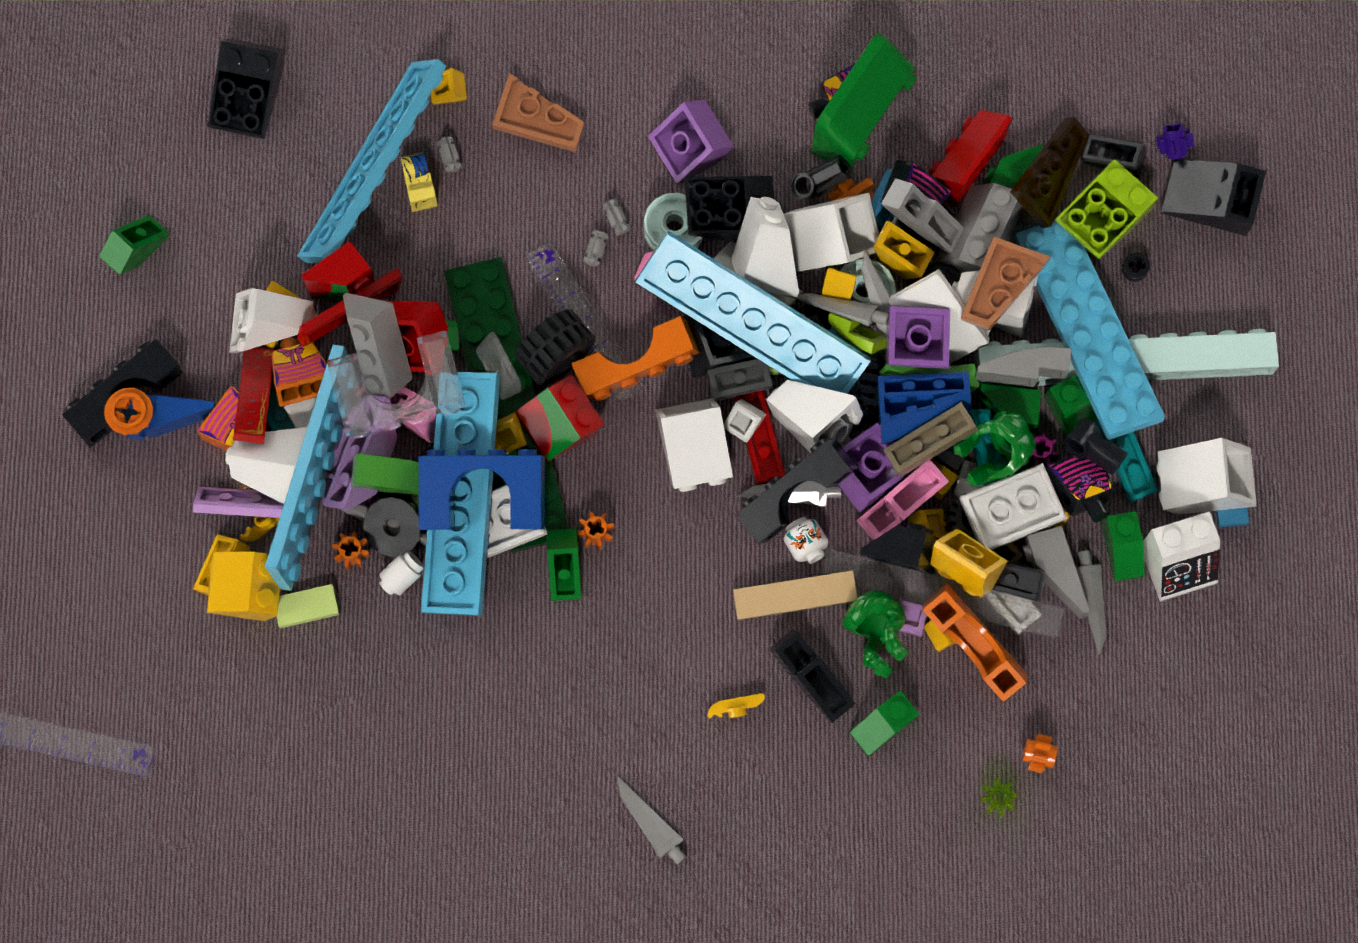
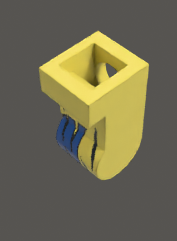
M424 152L401 157L412 212L437 207L436 195L430 172H428Z

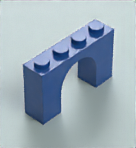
M536 449L518 450V455L506 456V450H488V456H476V450H457V456H446V450H427V456H419V530H454V494L456 487L466 474L477 469L492 470L499 474L506 482L510 492V529H545V456L537 455Z

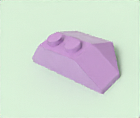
M364 393L359 399L360 402L350 409L347 416H344L342 438L339 443H336L334 448V465L331 470L327 471L325 478L326 491L322 498L324 506L350 510L377 494L378 490L351 487L353 457L356 454L391 457L397 441V433L391 402L388 397Z

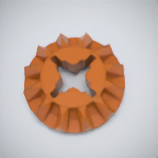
M124 388L112 394L106 402L104 409L105 420L110 428L124 436L138 435L144 428H148L151 418L154 417L153 404L149 397L141 390ZM132 401L133 409L139 414L131 415L127 423L126 416L120 413V411L128 410Z

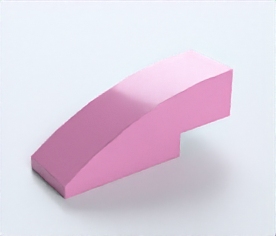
M928 460L856 521L872 540H875L899 525L949 481L935 464Z

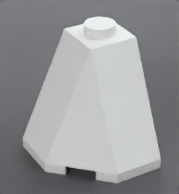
M980 270L964 272L961 274L959 282H953V289L965 305ZM1039 274L995 323L994 327L1019 337L1023 336L1033 301V286L1036 287Z
M255 288L236 293L229 353H239L298 335L299 327L316 317L313 301Z
M786 380L766 398L773 416L810 454L812 453L810 448L821 439L826 441L837 439L842 447L852 441L849 434L853 425H859L863 416L857 398L853 395L791 380Z
M307 427L265 432L264 444L235 441L233 446H230L226 452V464L229 465L231 478L284 504Z

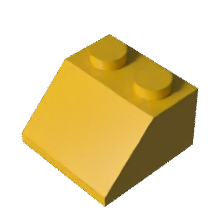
M957 528L935 542L930 565L935 567L942 577L949 580L953 579L961 584L963 590L968 594L983 597L992 590L1008 561Z
M213 552L207 613L267 621L278 615L280 588L265 568L269 554L260 552Z

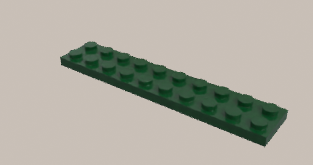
M499 257L444 270L468 372L498 373L501 375L497 420L515 413V411L536 397L531 376L515 358V353L522 340L502 259ZM520 423L527 445L507 453L506 456L518 455V450L536 449L537 455H541ZM545 461L546 530L568 529L552 461L548 463ZM493 471L496 489L507 485L504 479ZM547 535L512 548L511 552L514 553L547 545Z

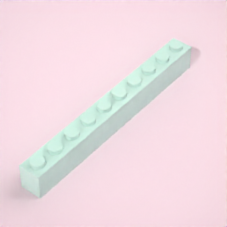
M1253 329L1244 334H1237L1234 330L1221 331L1218 335H1207L1206 332H1193L1189 336L1178 337L1176 333H1166L1160 335V338H1148V335L1139 334L1128 339L1148 381L1273 375L1279 367L1276 333L1266 332L1265 329ZM1046 339L1042 343L1030 344L1028 340H1018L1012 342V345H1000V342L996 341L988 342V344L977 349L975 354L976 370L979 365L1011 352L1043 347L1064 348L1062 342H1059V339ZM1070 360V370L1066 379L1075 375L1077 380L1081 384L1078 375ZM1038 376L1035 386L1056 385L1066 379ZM978 380V381H979V387H978V389L980 388L981 384L1007 386V387H1025V386H1020V385H1012V384H1004V383H996V382H988V381H980V380Z

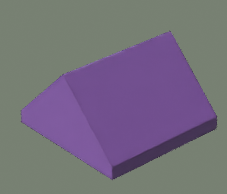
M890 306L885 343L888 366L948 369L950 309Z

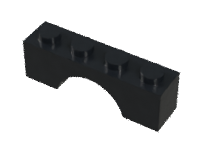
M154 339L151 343L148 341L142 344L137 349L135 356L128 361L120 362L115 366L112 371L113 373L105 380H98L90 387L88 394L81 399L73 400L67 405L66 411L62 416L89 448L112 431L104 415L106 402L112 394L118 390L136 386H148L161 391L183 373L179 364L157 339Z
M821 439L810 448L812 453L804 460L798 458L787 467L789 472L782 478L779 476L773 478L764 486L766 491L759 497L754 495L742 504L744 509L737 516L758 544L770 541L790 524L787 512L788 502L791 494L799 485L807 481H813L826 488L836 487L858 469L837 439L827 441Z

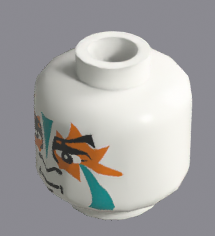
M802 517L786 527L787 532L783 540L796 561H808L809 564H812L824 557L823 551L828 546L829 541L816 520H807L806 517Z

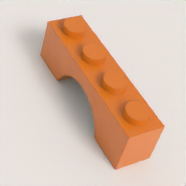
M679 316L653 328V338L648 351L635 362L617 364L612 362L606 355L597 352L571 364L580 387L587 398L601 401L612 395L611 391L617 388L629 389L639 384L638 379L647 375L653 378L665 373V368L675 363L677 366L687 364L693 360V355L700 352L687 320Z
M948 583L924 602L923 612L942 633L951 637L965 651L979 670L983 680L1003 702L1027 683L1028 674Z

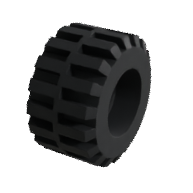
M566 309L549 316L538 324L522 340L515 353V358L539 386L560 379L573 369L571 363L585 358L596 338L572 309Z

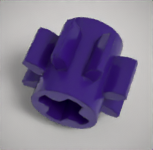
M1180 123L1164 126L1162 129L1163 135L1156 136L1158 149H1160L1161 154L1166 153V157L1169 159L1183 158L1188 154L1187 148L1194 147L1193 133H1190V129H1185L1184 125Z

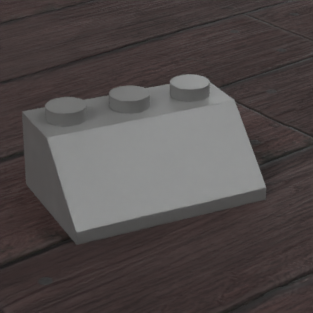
M996 183L970 186L955 218L965 229L952 253L950 254L940 249L935 263L951 265L960 273L980 270L993 237L1009 242L1024 210L1023 206L1010 193L1012 189Z
M345 293L343 301L367 391L368 393L392 398L413 379L393 303Z

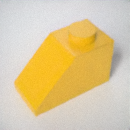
M890 221L885 222L873 245L882 265L904 280L922 277L934 254V251Z

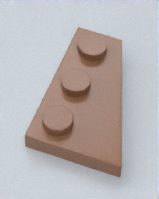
M509 72L492 128L577 152L585 122L558 104H553L541 96L540 92L532 87L529 88Z
M993 237L962 313L961 320L990 330L1050 261V256Z

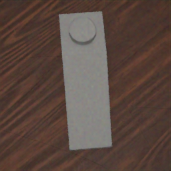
M1062 526L1027 535L1023 542L1024 545L1021 546L1024 561L1026 563L1030 562L1033 568L1045 570L1043 582L1079 619L1085 618L1090 610Z

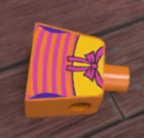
M285 338L280 344L281 349L275 350L271 354L274 384L279 407L317 397L327 365L313 342L303 347L296 338Z
M229 387L197 430L202 440L225 451L230 446L232 447L235 442L233 435L239 392L234 387Z

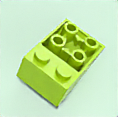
M1114 159L1055 221L1096 258L1100 259L1148 215L1157 202L1158 197Z

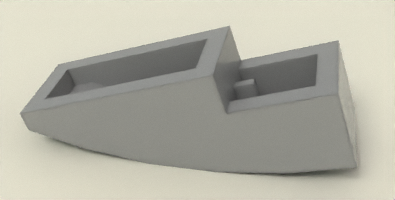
M895 178L881 203L909 228L950 254L965 229L936 200L927 198L913 183Z
M1043 347L1011 352L979 365L975 373V380L1034 387L1038 376L1066 379L1070 370L1072 348Z

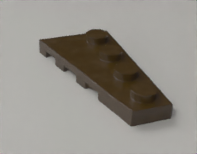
M1068 117L1062 121L1010 191L1041 228L1052 226L1089 137L1087 131L1075 117Z

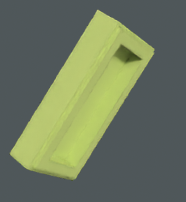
M333 584L279 596L277 621L280 629L340 615Z

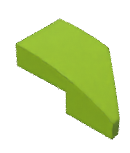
M832 312L829 313L828 322L853 345L870 354L886 348V335L861 326L860 322Z

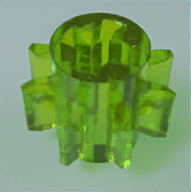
M995 778L993 788H990L988 785L982 787L987 795L980 798L979 803H986L988 807L986 810L987 815L995 811L998 812L999 818H1002L1005 808L1012 812L1016 809L1011 804V801L1016 799L1019 794L1011 792L1009 789L1012 784L1011 782H1008L1006 785H1000L999 779ZM996 791H999L1000 796H1005L1006 798L1001 805H999L997 800H992L991 798L996 794Z

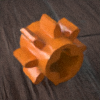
M590 511V518L587 521L584 519L579 520V524L584 530L579 531L577 536L578 538H586L585 548H589L592 544L597 545L598 549L602 550V543L605 540L612 543L613 537L607 532L614 529V523H606V513L599 517ZM601 527V533L597 532L594 536L591 535V528Z
M353 531L352 535L348 537L341 533L339 544H332V548L339 552L334 557L335 562L339 563L344 560L346 570H349L351 565L356 564L362 568L361 561L363 557H370V553L367 550H363V547L368 544L367 539L359 541L356 531ZM352 545H355L357 552H352L351 556H348L345 549L350 550Z
M1038 733L1035 740L1027 739L1022 761L1029 762L1028 770L1042 774L1045 767L1053 768L1058 746L1051 745L1052 737Z

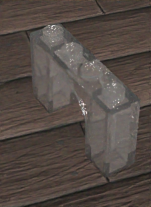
M446 331L417 338L425 370L424 382L419 392L413 398L403 403H385L375 398L369 392L363 378L357 353L327 360L346 437L353 435L354 438H362L370 435L372 430L383 428L385 431L399 428L403 422L412 420L413 423H421L429 420L431 415L442 413L444 416L458 413L460 408L466 407Z

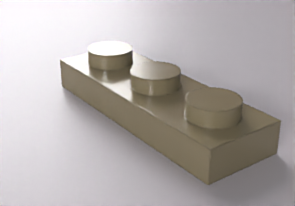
M962 402L883 450L897 474L902 477L973 434L978 428Z

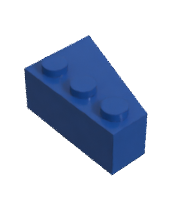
M969 372L878 376L881 444L905 437L962 402L970 415L971 390Z

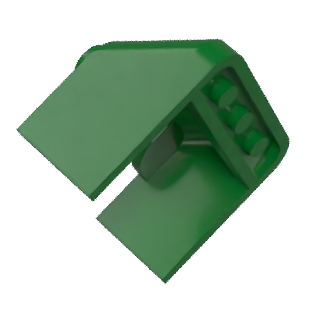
M879 32L872 38L821 113L814 130L811 153L825 162L837 155H842L850 165L851 175L854 171L856 160L862 161L871 147L867 143L869 136L898 93L901 94L904 89L910 91L918 78L915 75L916 68L887 37Z

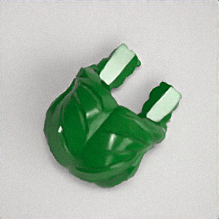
M999 411L992 420L976 425L978 428L976 432L953 446L955 455H960L961 458L966 457L978 445L981 436L990 433V440L995 450L1007 457L1009 463L1005 465L985 463L968 472L967 482L971 486H979L981 484H991L995 480L1013 475L1019 468L1026 465L1034 453L1036 442L1023 416Z
M877 590L868 591L853 601L842 619V626L847 631L856 635H865L868 639L863 650L862 663L865 667L872 668L876 675L887 679L893 672V669L878 655L885 643L886 650L898 661H902L909 654V651L897 637L906 620L904 609L899 602L889 594Z

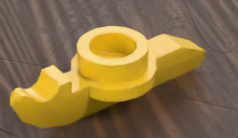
M255 516V526L252 528L248 526L246 532L240 535V539L245 542L259 539L278 525L280 518Z
M763 693L718 701L710 707L707 717L710 719L713 715H717L720 718L722 713L728 712L729 718L747 715L746 709L757 707L765 700V696Z

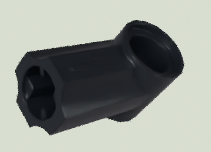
M837 155L806 172L796 174L791 180V192L799 199L820 197L825 191L851 179L852 170L850 165L842 155ZM807 179L811 182L810 191L806 187Z
M1081 419L1063 441L1065 450L1071 456L1079 459L1086 457L1111 475L1115 474L1128 454L1102 436L1099 426L1089 419Z

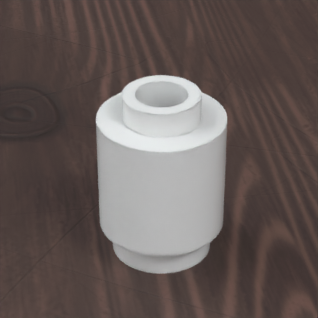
M410 551L399 554L379 573L382 579L379 584L388 594L393 595L395 593L400 596L421 576L420 572L424 569V566Z

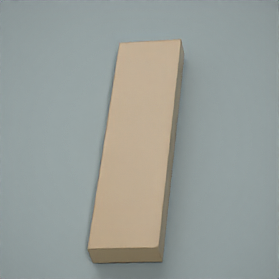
M853 570L733 589L738 620L850 603L858 598Z

